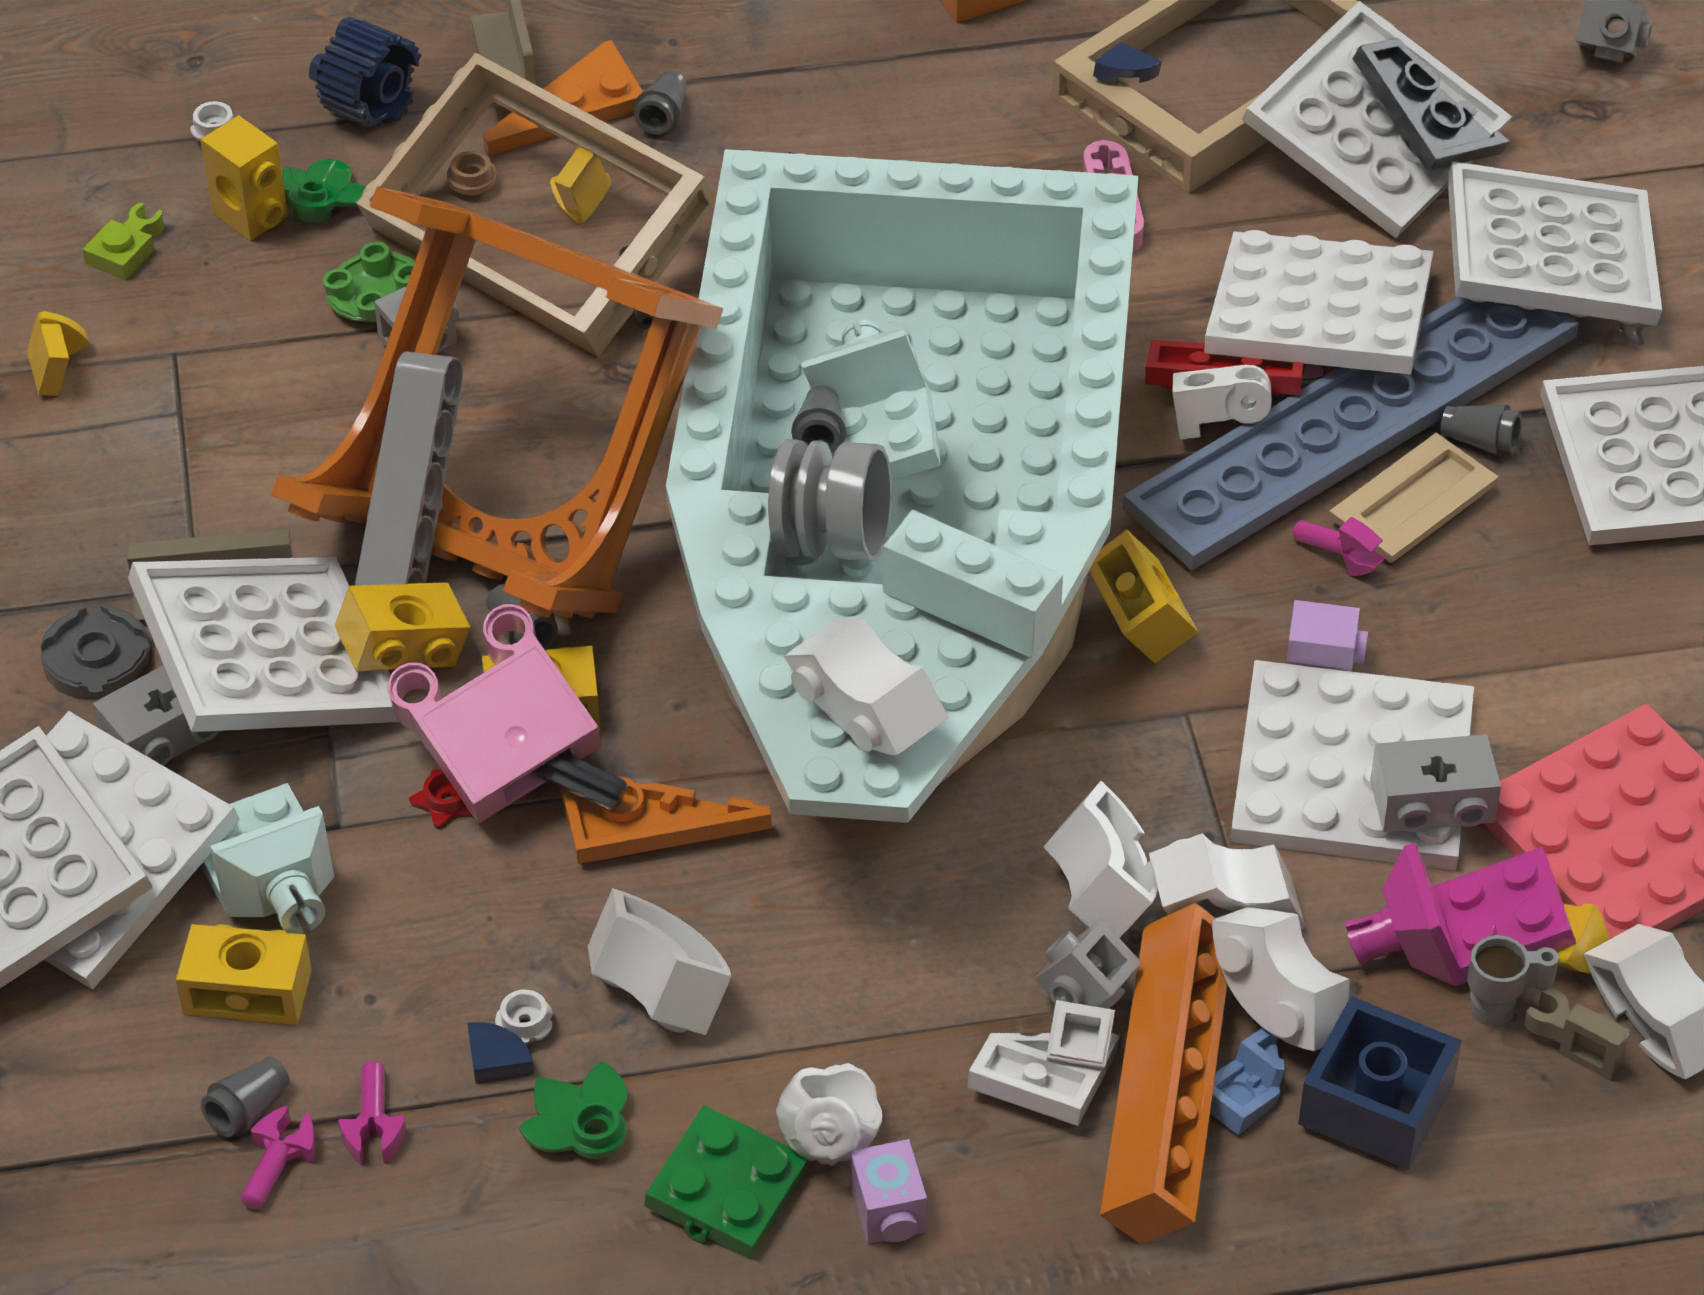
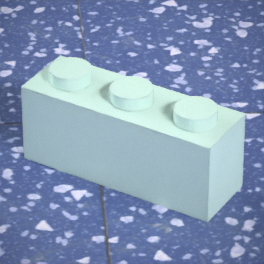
M911 510L883 545V593L1030 658L1036 655L1061 621L1063 574L917 511Z

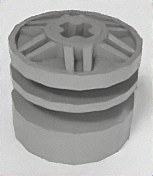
M786 439L779 446L775 456L769 485V530L776 553L782 556L797 557L803 552L804 556L819 558L825 551L828 543L833 557L837 559L875 562L881 555L883 545L886 542L891 515L892 479L889 457L884 446L869 443L843 442L836 449L833 457L828 444L823 441L813 440L807 446V443L802 440Z

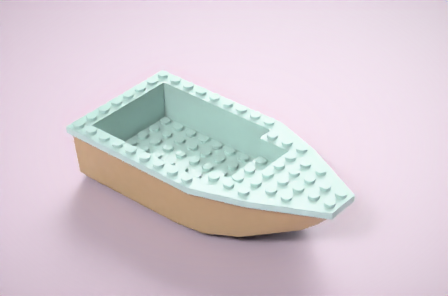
M725 149L699 299L722 307L723 311L717 328L702 327L685 375L666 481V501L701 630L705 636L725 691L745 719L790 814L908 823L940 783L1025 715L1072 649L1089 569L1107 539L1111 527L1138 176ZM859 320L873 321L882 328L883 332L905 329L933 399L941 465L892 480L891 515L886 541L911 510H914L1063 574L1061 621L1033 658L883 593V550L875 562L837 559L833 557L828 543L825 551L819 558L804 556L803 552L797 557L782 556L776 553L771 541L768 519L770 477L779 446L786 439H793L791 433L792 424L808 391L811 389L802 369V362L831 348L841 346L842 333L849 324H854L856 337L861 335ZM865 618L876 636L893 654L908 664L923 667L949 718L899 755H889L874 749L869 752L864 751L853 741L848 733L825 714L815 701L810 702L800 696L793 686L791 680L793 671L784 655L834 620Z

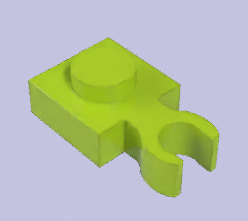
M141 202L131 208L129 219L124 224L111 219L82 249L85 264L127 280L155 250L153 238L161 234L165 228L162 210H158L152 218L146 219L145 206Z

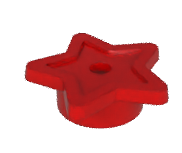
M432 770L424 782L423 790L409 797L411 806L430 812L433 825L437 829L442 828L455 816L473 817L442 770ZM446 795L452 797L451 799H442Z

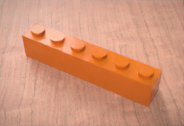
M1196 902L1145 925L1142 934L1139 954L1141 963L1137 967L1100 1209L1102 1217L1140 1245L1191 1225L1196 1220L1227 982L1218 963L1213 940L1212 920L1216 918Z

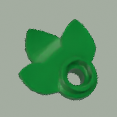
M336 159L315 161L309 166L308 170H300L289 166L282 168L285 195L288 196V204L292 207L293 215L302 221H325L332 216V210L335 207L357 206L356 203L362 197L366 186L351 183V167L343 161Z
M600 1061L589 1071L582 1087L554 1079L538 1077L534 1088V1106L538 1116L521 1124L519 1131L529 1144L546 1152L553 1153L573 1150L586 1158L599 1159L608 1157L616 1153L623 1146L627 1135L626 1123L621 1115L628 1101L626 1084L615 1069L604 1061ZM595 1131L604 1132V1133L599 1134V1135H591V1134H590V1133L595 1132Z

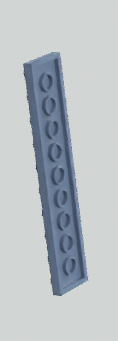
M1457 297L1422 318L1411 374L1339 367L1301 389V395H1291L1271 407L1267 416L1261 421L1252 424H1242L1124 494L1123 510L1193 571L1440 421L1447 406L1457 407L1468 404L1577 337L1579 322L1565 312L1545 309L1529 310L1518 305L1490 301L1476 302L1468 298Z

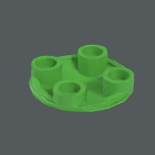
M371 242L364 245L357 256L343 262L338 268L332 269L324 275L323 284L328 305L338 315L350 320L375 322L374 301L406 287L415 261L410 257L390 251L388 245L383 242Z

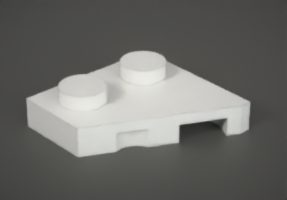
M990 1033L969 1070L967 1088L1078 1126L1118 1052L1120 1036L1111 1034L1105 1069L1046 1059L1050 1033H1041L1036 1036H1024L1019 1033Z

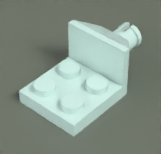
M859 320L860 336L856 337V328L851 323L842 333L841 346L831 348L802 362V369L811 389L815 386L823 385L832 388L837 393L846 427L844 442L884 446L889 457L892 480L941 465L932 395L905 329L883 332L877 323L870 320Z
M288 783L231 803L230 805L235 808L240 820L221 842L210 846V855L200 865L228 917H266L277 913L284 931L287 933L303 934L302 927L295 916L300 913L310 931L315 929L325 916V906L318 896L335 877L321 809L317 806L303 811Z

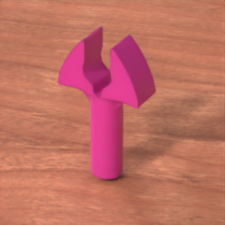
M1350 517L1338 531L1306 521H1298L1293 528L1292 534L1296 541L1341 554L1346 564L1347 575L1350 576L1368 574L1386 558L1385 555L1373 552L1383 540L1372 529L1353 517Z
M368 1061L361 1067V1114L356 1119L338 1120L342 1142L349 1154L360 1165H363L362 1144L370 1137L371 1131H376L377 1136L382 1139L381 1150L384 1164L395 1155L406 1135L404 1115L388 1117L385 1114V1068L378 1061Z
M283 1106L271 1112L251 1129L253 1144L264 1147L266 1151L241 1194V1201L246 1207L254 1210L262 1208L288 1161L299 1158L309 1163L314 1162L316 1142L309 1112H306L300 1123L299 1130L292 1135L286 1136L283 1141H281L280 1135L285 1131L290 1122L288 1106Z

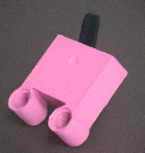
M503 604L487 614L483 624V633L489 657L496 666L442 698L435 673L428 666L421 663H407L399 666L392 672L388 680V694L397 720L403 726L415 730L478 824L546 781L608 810H615L623 801L627 790V783L623 779L582 761L583 758L602 747L598 725L537 640L531 616L524 608L514 604ZM509 631H517L523 634V638L512 645H505L497 641L502 634ZM414 689H423L429 692L428 696L418 703H407L402 700L409 691Z

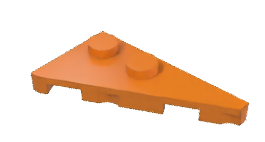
M612 40L603 42L543 88L603 122L634 114V102L643 92ZM514 112L483 134L485 152L488 157L557 137Z
M617 776L627 783V790L621 804L615 810H608L559 787L578 864L772 829V817L769 806H761L751 800L730 797L728 805L695 799V790L653 782L640 784L630 778Z

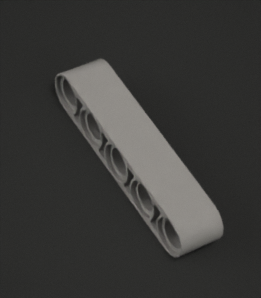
M405 351L397 361L355 586L426 583L463 384V367L457 357Z

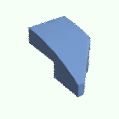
M1264 1028L1240 1043L1235 1060L1215 1073L1210 1114L1237 1135L1241 1134L1277 1104L1280 1095L1279 1087L1285 1072L1284 1060L1279 1059L1277 1049L1278 1037Z

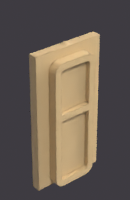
M1435 433L1329 511V519L1340 527L1350 517L1364 523L1383 540L1374 551L1385 555V559L1393 563L1496 486L1499 476L1438 433Z

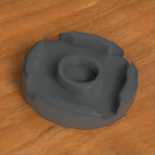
M100 606L101 612L93 611L87 613V609L83 608L72 611L55 621L43 635L41 642L42 652L40 658L46 680L57 691L77 699H101L142 677L148 669L151 650L145 627L133 614L116 607Z

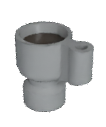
M1494 935L1478 941L1471 951L1467 982L1471 989L1468 1010L1472 1018L1478 1023L1490 1027L1502 1026L1508 1023L1514 1015L1516 999L1519 998L1524 989L1534 987L1546 989L1553 985L1559 962L1558 953L1548 947L1541 948L1538 951L1527 952L1521 943L1508 936Z

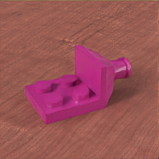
M1415 842L1403 847L1382 888L1387 907L1381 908L1380 911L1362 918L1345 921L1351 946L1360 965L1369 963L1370 960L1395 951L1397 953L1403 950L1411 967L1453 986L1467 982L1471 951L1475 944L1485 937L1494 935L1508 936L1521 943L1527 952L1538 951L1544 947L1557 951L1577 943L1543 847L1433 885Z

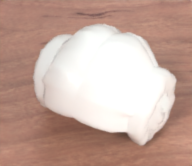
M850 1063L833 1065L825 1070L809 1067L798 1071L781 1094L776 1108V1115L779 1120L778 1126L791 1149L810 1161L817 1160L820 1164L832 1166L838 1161L850 1160L851 1151L869 1147L876 1137L882 1122V1110L877 1101L875 1084L866 1072Z

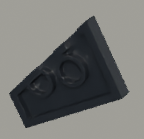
M1398 38L1361 45L1353 56V61L1427 172L1449 167L1452 161L1466 163L1502 154L1510 141L1498 130L1490 134L1474 119L1478 111L1465 99L1457 103L1439 87L1440 76Z

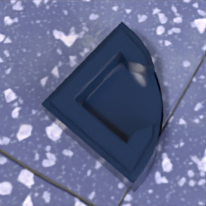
M1120 42L1095 62L1093 76L1110 83H1117L1118 77H1140L1139 83H1143L1159 76L1162 61Z
M485 1022L467 1023L475 1082L534 1074L530 1051L522 1039L515 1033L496 1024Z

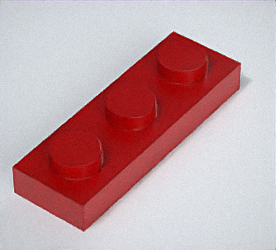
M1151 340L1145 366V384L1161 385L1164 388L1173 389V373L1255 365L1268 374L1271 381V396L1301 395L1305 363L1204 353L1205 343Z

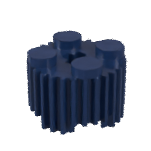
M352 17L343 18L336 28L335 38L331 37L330 45L325 46V54H317L310 63L308 75L310 80L317 83L315 89L319 90L316 94L318 98H321L319 103L324 105V109L368 128H374L375 125L379 127L382 122L386 123L388 118L400 121L402 113H407L408 111L407 106L413 103L412 97L414 92L410 91L408 85L413 81L411 74L415 68L412 65L419 66V59L421 58V54L418 53L419 48L415 46V42L365 20L362 21Z

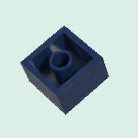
M1351 996L1303 1083L1298 1125L1409 1170L1455 1082L1462 1040Z

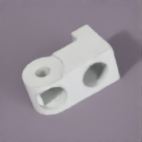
M1255 365L1173 373V399L1180 439L1201 437L1202 423L1230 419L1250 424L1261 421L1271 409V381L1268 374Z

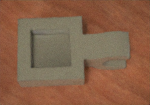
M1553 987L1542 989L1539 1005L1544 1009L1550 1010L1552 1013H1542L1533 1007H1529L1526 1011L1524 1026L1536 1035L1546 1036L1561 1043L1560 1055L1611 1081L1622 1066L1630 1030L1617 1024L1611 1017L1602 1013H1596L1578 1003L1571 1011L1568 999L1561 991Z

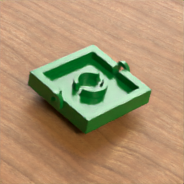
M703 1105L645 1193L644 1207L683 1225L686 1235L694 1241L704 1242L706 1238H709L752 1259L807 1171L809 1160L800 1156L791 1147ZM694 1226L702 1229L701 1234L693 1230Z

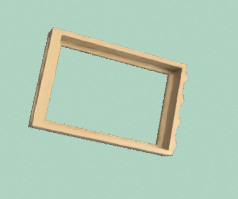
M1150 0L1054 60L1052 98L1190 194L1269 142V140L1242 120L1247 107L1261 94L1198 134L1120 79H1117V83H1110L1094 77L1095 62L1120 42L1141 51L1220 1ZM1284 0L1328 30L1358 2L1357 0Z
M475 52L467 64L455 73L451 84L437 102L425 111L422 121L407 140L395 149L392 159L377 178L366 186L362 197L356 204L372 229L418 254L425 231L405 220L371 208L370 204L376 187L379 186L419 196L492 102L503 106L576 147L581 146L594 153L596 158L667 196L614 264L617 268L656 282L713 208L716 198L705 176ZM471 257L462 279L597 357L600 356L635 310L607 299L608 291L597 287L578 313L573 316Z

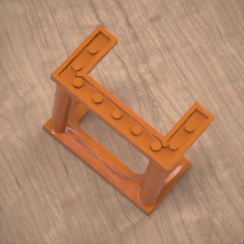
M377 186L370 204L371 208L415 225L427 227L375 380L358 418L341 444L321 465L300 477L278 475L271 495L289 502L288 512L308 520L319 521V518L322 517L334 522L343 523L345 518L360 524L367 523L397 361L405 351L437 354L475 241L483 242L608 291L607 299L654 316L608 449L601 465L589 483L574 498L551 512L532 518L506 519L486 514L472 507L457 496L444 482L441 498L443 507L438 515L431 554L454 562L457 561L458 556L474 562L472 571L491 579L502 580L504 575L508 576L503 592L520 598L519 606L527 612L538 616L550 618L551 613L566 618H572L573 614L593 619L596 612L616 613L623 592L611 588L615 573L702 327L717 328L723 308L448 202ZM579 510L588 512L586 519L580 524V526L586 527L584 535L580 527L573 521L575 513ZM477 518H480L483 522V528L479 533L475 532L473 528V523ZM458 519H460L459 525L453 523V522L457 521ZM551 525H558L564 530L569 541V553L563 562L555 561L549 555L546 548L545 534ZM524 531L530 534L532 552L524 543H517L516 545L515 540L519 532Z

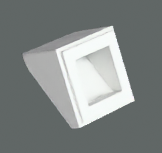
M1056 1000L1046 1059L1105 1069L1115 1010Z

